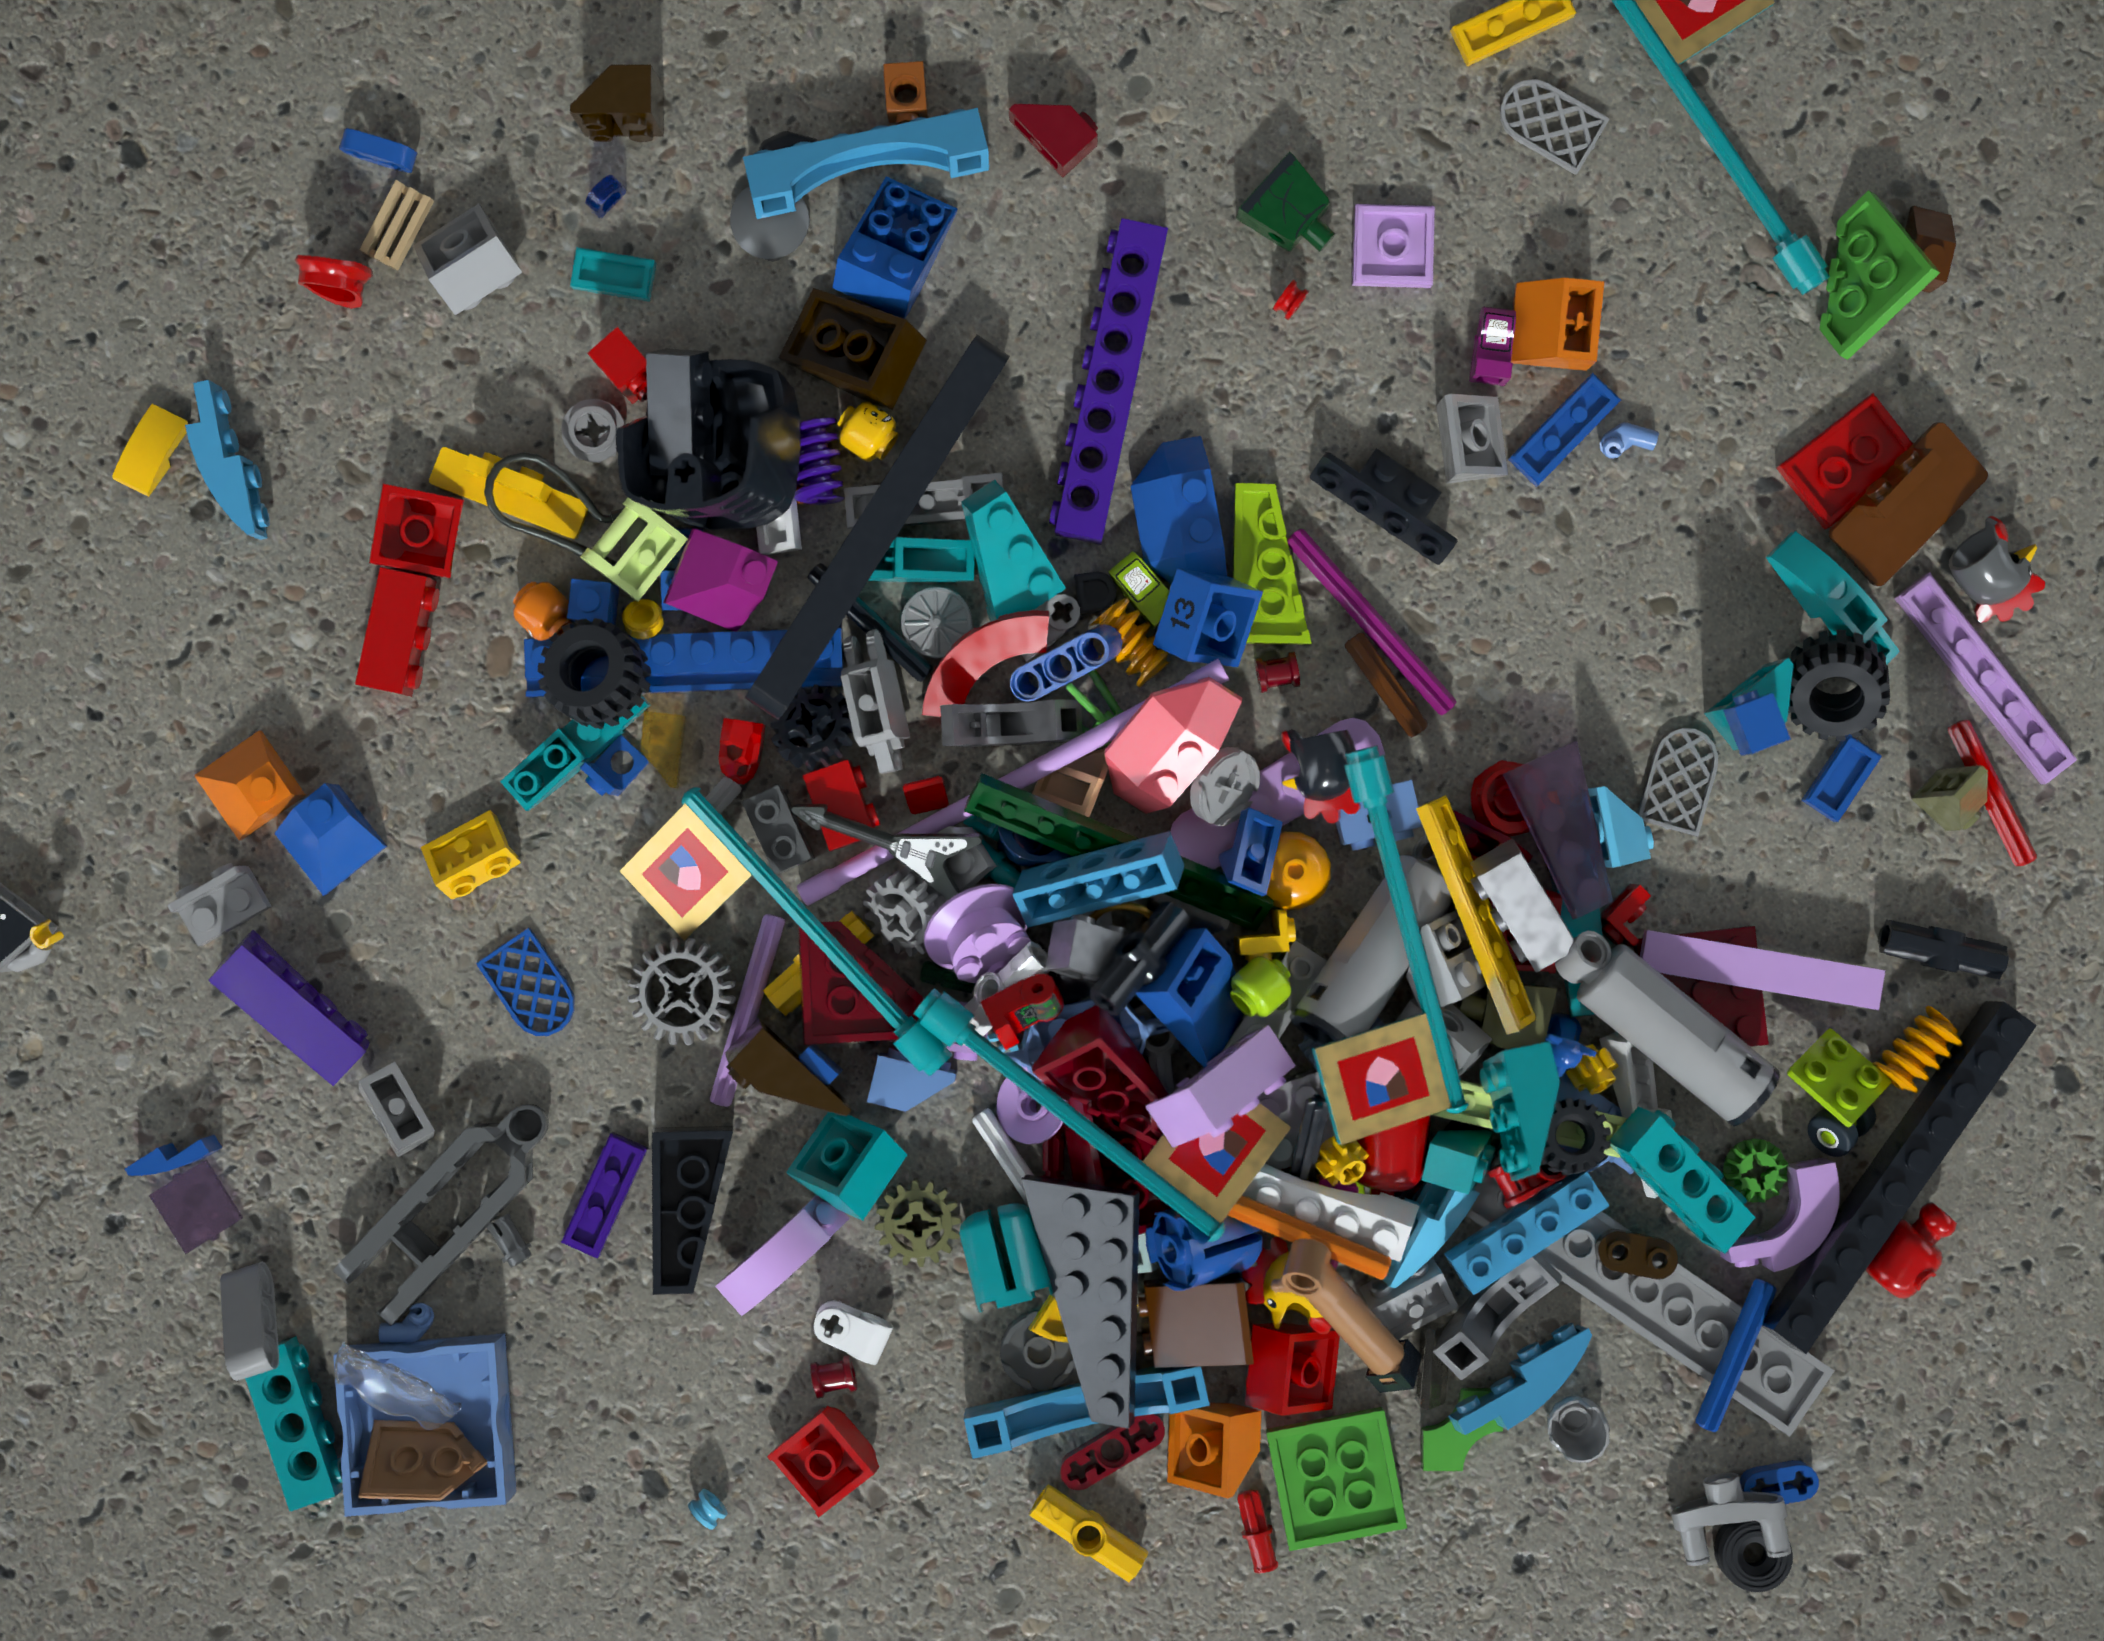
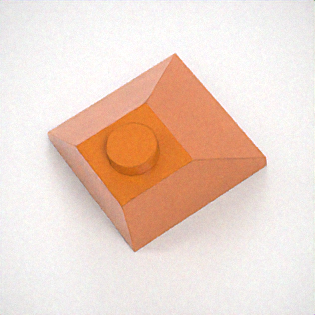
M260 730L194 775L238 840H243L306 796L264 733Z
M1209 1403L1210 1406L1174 1414L1169 1413L1167 1482L1224 1498L1233 1497L1260 1452L1262 1410L1232 1403Z

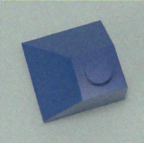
M324 783L296 805L274 833L323 896L327 895L387 847L338 784Z

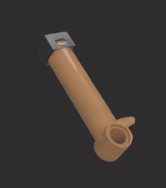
M1312 1239L1295 1240L1291 1245L1283 1276L1271 1282V1289L1274 1292H1292L1305 1297L1368 1367L1366 1378L1379 1393L1414 1389L1422 1358L1421 1353L1408 1339L1397 1340L1330 1264L1331 1252L1328 1247Z

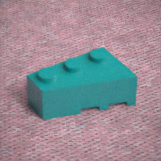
M995 479L961 501L971 546L978 566L980 584L985 596L987 615L990 621L997 620L999 616L1034 610L1066 589L1011 498Z

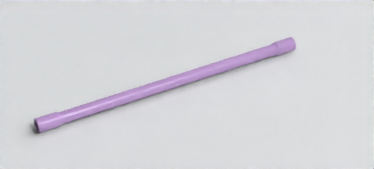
M1216 659L1188 674L1183 680L1170 687L1196 683L1199 679L1211 677L1220 684L1230 679L1220 660ZM1146 700L998 780L1023 789L1111 742ZM969 795L897 834H937L948 826H954L973 816L964 811ZM875 845L838 866L826 869L798 884V892L804 903L809 906L839 890L842 885L895 857L889 850Z

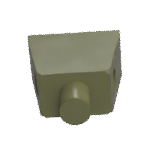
M1523 984L1536 1020L1519 1032L1508 1035L1487 985L1484 986L1482 997L1469 995L1459 1000L1456 1008L1469 1019L1476 1020V1025L1492 1038L1491 1044L1505 1050L1545 1043L1557 989L1544 985Z

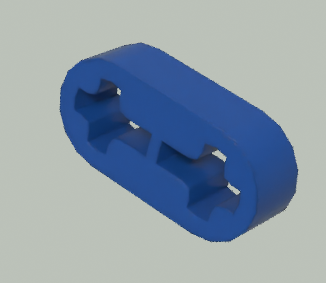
M349 128L344 129L339 149L348 155L406 173H412L418 154L414 149L403 144Z
M1799 1460L1753 1467L1746 1470L1740 1477L1742 1492H1753L1750 1491V1488L1755 1487L1756 1479L1760 1478L1765 1484H1774V1486L1763 1488L1762 1492L1782 1496L1785 1504L1810 1499L1816 1494L1819 1487V1479L1816 1472L1806 1463ZM1798 1471L1807 1477V1480L1801 1482L1800 1489H1797L1790 1483L1783 1484V1482L1794 1480L1796 1477L1795 1472Z

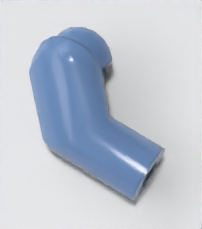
M1624 422L1604 434L1600 441V450L1606 457L1611 459L1621 456V453L1632 445L1652 451L1656 446L1659 432Z
M416 1303L411 1306L409 1314L402 1322L395 1323L392 1326L388 1323H381L379 1327L380 1343H414L419 1341L433 1323L434 1312L432 1308L425 1303Z

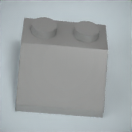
M479 203L413 245L429 281L455 315L463 310H470L476 307L483 297L496 289L509 286L515 277L522 273L514 256Z

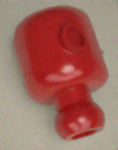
M1929 1202L1923 1205L1919 1211L1918 1219L1913 1224L1904 1219L1900 1220L1865 1271L1892 1295L1902 1299L1911 1297L1921 1289L1931 1276L1933 1278L1936 1276L1935 1272L1939 1269L1943 1260L1942 1252L1936 1246V1243L1941 1238L1952 1235L1957 1223L1935 1203Z

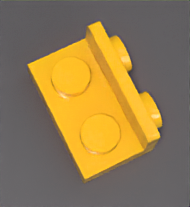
M491 810L420 847L435 886L450 899L470 894L476 887L493 878L504 876L511 868L521 863L518 855L509 847L499 820Z

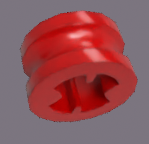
M1293 279L1275 303L1273 310L1276 312L1278 310L1285 313L1284 318L1289 321L1308 295L1309 290L1306 288L1304 290L1298 289L1297 282Z

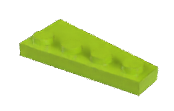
M1235 483L1232 578L1263 591L1246 644L1311 645L1310 633L1306 625L1304 607L1298 590L1292 555H1290L1286 528L1275 484Z

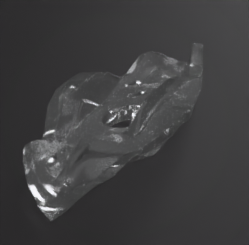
M343 1341L337 1353L335 1361L337 1384L353 1386L368 1405L385 1414L412 1417L428 1431L440 1427L461 1409L462 1404L460 1402H453L444 1394L437 1393L428 1382L397 1367L395 1364L379 1362L368 1356L365 1352L350 1347L345 1341Z

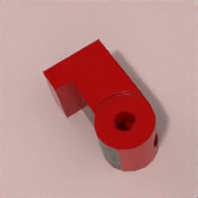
M1035 974L1024 980L1022 979L980 1001L1005 1051L1020 1043L1016 1034L1040 1021L1047 1022L1055 1019L1060 1015L1064 1007V1000L1057 985L1047 974Z

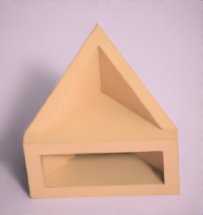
M1106 748L1092 751L1038 780L1032 794L1090 817L1108 771L1105 758Z

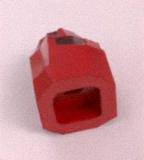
M730 718L723 719L718 760L721 772L727 778L732 779L733 782L744 785L754 777L761 762L766 725Z

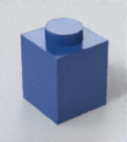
M571 579L567 619L577 623V620L586 618L592 623L594 618L616 626L620 588L610 582Z
M1757 689L1733 698L1735 706L1723 710L1741 756L1756 753L1791 739L1773 693L1759 696Z

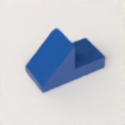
M1250 807L1241 811L1233 847L1220 853L1218 856V860L1229 883L1260 896L1267 895L1283 824L1282 821Z

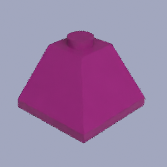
M692 528L663 603L737 632L764 599L778 561L742 545Z

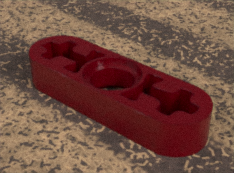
M1159 1414L1135 1416V1423L1128 1429L1130 1436L1140 1430L1139 1422L1145 1419L1148 1424L1155 1422L1157 1425L1153 1428V1437L1148 1438L1144 1433L1134 1438V1444L1137 1446L1134 1449L1130 1448L1129 1440L1122 1432L1128 1428L1112 1426L1070 1451L1061 1462L1060 1472L1062 1481L1073 1490L1087 1489L1155 1448L1162 1442L1165 1435L1162 1417ZM1109 1439H1117L1124 1446L1122 1456L1116 1460H1109L1101 1453L1102 1444ZM1093 1449L1098 1463L1103 1468L1097 1470L1094 1462L1085 1469V1478L1080 1479L1077 1474L1070 1476L1069 1473L1072 1471L1071 1463L1077 1461L1081 1466L1091 1461V1455L1088 1452Z

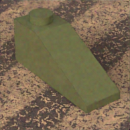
M1982 765L1939 769L1911 799L1945 831L1966 830L1980 818L1981 812L1979 809L1987 802L1988 771Z

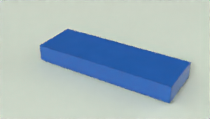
M1592 373L1508 460L1537 487L1621 399Z

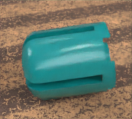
M1011 1203L997 1207L1016 1286L1013 1289H1010L991 1210L987 1209L971 1214L960 1226V1239L978 1313L984 1311L983 1303L995 1301L998 1309L1033 1300L1036 1297L1035 1290L1049 1287L1050 1295L1054 1294L1030 1209L1026 1205Z

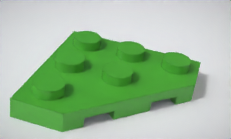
M1869 190L1838 219L1836 236L1839 237L1836 258L1831 259L1830 277L1826 290L1830 292L1827 312L1821 315L1819 330L1839 356L1847 360L1940 274L1938 269L1879 197Z

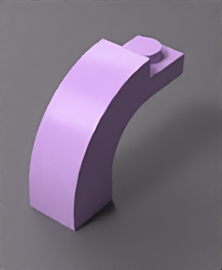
M1818 1158L1788 1164L1786 1168L1789 1202L1782 1219L1768 1231L1739 1237L1726 1254L1720 1251V1256L1728 1262L1734 1263L1735 1267L1759 1264V1258H1761L1762 1265L1773 1272L1792 1267L1810 1256L1826 1239L1836 1219L1840 1188L1835 1162L1825 1158Z
M815 1195L786 1224L752 1254L741 1261L715 1287L737 1312L743 1316L801 1267L850 1218L845 1212L836 1209Z

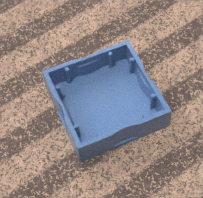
M505 1334L425 1339L414 1343L347 1345L334 1354L337 1412L343 1431L341 1471L345 1516L399 1513L425 1506L453 1509L506 1505L516 1493ZM374 1420L454 1422L467 1440L487 1460V1465L441 1501L359 1498Z

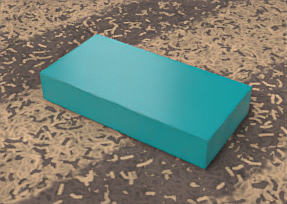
M576 247L570 287L575 290L650 302L657 263L652 259Z

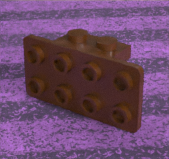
M1933 423L1908 450L1897 457L1894 464L1878 480L1868 487L1866 493L1829 530V537L1872 585L1883 586L1987 480L1988 472L1945 423Z

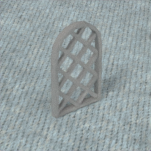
M1537 79L1523 80L1513 85L1505 94L1500 106V121L1505 131L1514 140L1575 175L1578 174L1591 150L1595 148V143L1610 120L1608 117L1555 86ZM1531 86L1534 97L1520 100L1517 89ZM1537 86L1548 90L1550 93L1539 95ZM1513 94L1515 102L1506 104L1509 96ZM1554 97L1557 111L1544 114L1541 100ZM1560 98L1574 106L1563 109ZM1535 102L1538 116L1525 119L1522 105ZM1516 107L1520 121L1508 124L1505 118V110ZM1578 111L1581 125L1568 128L1564 114ZM1584 112L1598 120L1587 123ZM1559 116L1562 130L1549 133L1545 119ZM1540 121L1543 135L1530 138L1526 124ZM1601 125L1591 141L1588 128ZM1521 126L1524 137L1517 134L1512 128ZM1583 130L1586 143L1573 147L1569 133ZM1564 135L1567 148L1554 152L1550 138ZM1545 140L1548 151L1534 144V142ZM1587 149L1577 165L1574 152ZM1569 154L1572 165L1557 156Z
M1681 728L1669 732L1660 740L1652 756L1651 766L1637 812L1644 822L1663 827L1667 830L1671 829L1688 835L1699 836L1718 768V753L1715 744L1705 733L1697 729ZM1681 733L1687 744L1674 750L1668 739L1673 735ZM1687 733H1693L1699 737L1691 741ZM1704 740L1710 747L1711 753L1701 758L1694 745ZM1665 744L1669 751V754L1658 759L1660 752ZM1689 748L1696 761L1684 767L1677 754ZM1673 758L1679 771L1667 777L1660 764ZM1712 758V768L1709 773L1704 762ZM1699 765L1706 778L1693 784L1687 771ZM1656 769L1662 780L1651 786ZM1682 775L1688 788L1676 794L1670 781ZM1707 783L1702 800L1696 789ZM1665 784L1672 797L1659 804L1653 790ZM1692 792L1698 805L1686 811L1679 798ZM1649 795L1654 807L1644 812ZM1674 801L1681 814L1668 820L1662 808ZM1700 809L1696 825L1694 826L1689 815ZM1658 811L1663 822L1646 817ZM1684 818L1690 830L1674 826L1673 824Z

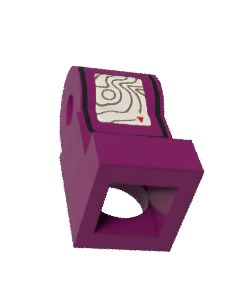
M1482 307L1477 335H1475L1469 382L1505 386L1511 379L1513 365L1511 363L1512 346L1516 325L1515 310Z

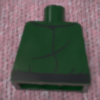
M1290 151L1239 207L1236 217L1240 222L1287 251H1291L1302 238H1305L1321 252L1336 234L1320 220L1330 204L1328 197Z

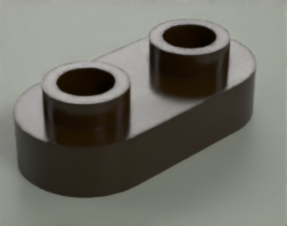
M1610 1229L1603 1232L1595 1244V1254L1598 1261L1606 1268L1616 1272L1651 1279H1664L1675 1271L1678 1264V1255L1675 1248L1669 1242L1659 1237L1620 1229ZM1616 1245H1623L1625 1249L1623 1256L1620 1258H1614L1612 1255V1250ZM1656 1253H1663V1263L1659 1266H1654L1652 1264V1257Z

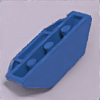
M1196 436L1162 442L1130 486L1143 561L1151 571L1170 585L1173 582L1177 568L1227 576L1225 549L1213 480L1202 437Z

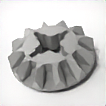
M586 399L576 403L566 413L561 427L562 439L566 448L575 457L582 461L601 463L603 460L616 455V428L625 425L620 412L610 403L600 399ZM592 415L599 427L610 428L599 434L598 446H596L590 436L578 435L590 429Z

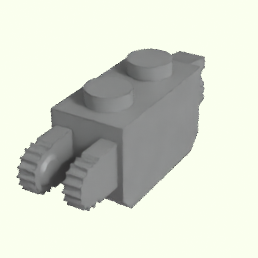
M877 629L868 631L866 634L870 658L868 662H864L861 646L856 636L846 637L843 640L848 667L842 668L841 680L854 739L859 747H867L870 756L875 755L880 773L887 774L902 770L900 748L905 747L904 739L911 737L894 660H887L885 646Z

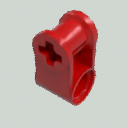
M1501 1164L1487 1171L1489 1177H1495L1506 1199L1503 1202L1506 1209L1538 1194V1191L1567 1176L1561 1175V1171L1548 1175L1544 1173L1540 1165L1539 1173L1511 1182L1510 1174L1504 1172Z

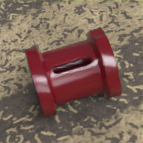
M1288 652L1287 657L1263 661L1261 658L1255 659L1260 693L1267 692L1268 688L1290 684L1294 688L1300 687V674L1295 652Z
M845 1355L843 1360L819 1365L818 1362L810 1364L811 1379L817 1399L824 1398L825 1393L844 1388H848L850 1391L857 1390L856 1372L851 1355Z

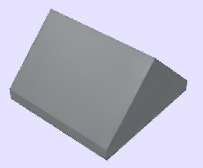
M1464 394L1445 395L1436 405L1446 484L1508 475L1498 397Z

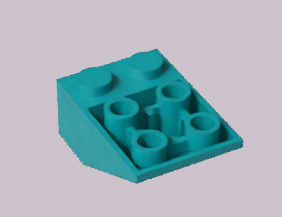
M1550 1042L1505 1050L1482 1062L1484 1069L1480 1070L1481 1084L1484 1091L1490 1093L1493 1109H1490V1121L1495 1133H1500L1503 1149H1500L1499 1152L1500 1162L1504 1172L1510 1174L1511 1182L1539 1173L1560 1085Z

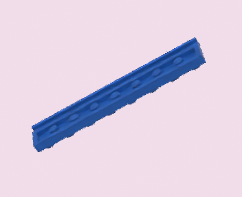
M842 628L836 630L800 688H813L815 684H818L819 687H843L841 672L842 668H844ZM787 630L657 634L652 638L644 640L631 637L640 645L639 648L646 653L648 660L644 663L651 667V676L645 677V680L650 683L649 692H642V694L750 690ZM524 639L525 679L527 682L526 697H544L546 693L539 685L538 680L544 676L538 672V663L545 662V657L541 653L544 647L550 648L553 644L549 639L543 641ZM608 656L597 658L586 667L581 678L582 691L591 690L604 680L609 668Z

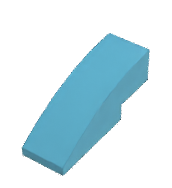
M1427 1182L1417 1201L1405 1198V1201L1418 1205L1419 1209L1401 1261L1391 1260L1390 1269L1383 1281L1389 1287L1397 1288L1415 1274L1451 1237L1468 1214L1480 1193L1472 1188L1468 1195Z

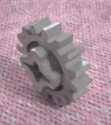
M895 871L892 875L884 874L867 889L866 892L869 897L863 901V905L871 909V911L865 915V919L874 921L875 926L871 930L872 933H881L883 935L882 944L884 946L889 942L893 943L895 953L899 954L903 949H906L909 956L915 955L918 951L924 954L926 952L924 946L925 930L931 917L940 908L934 903L939 896L937 893L929 895L926 892L928 883L925 881L918 885L915 883L914 874L910 873L903 878L900 871Z

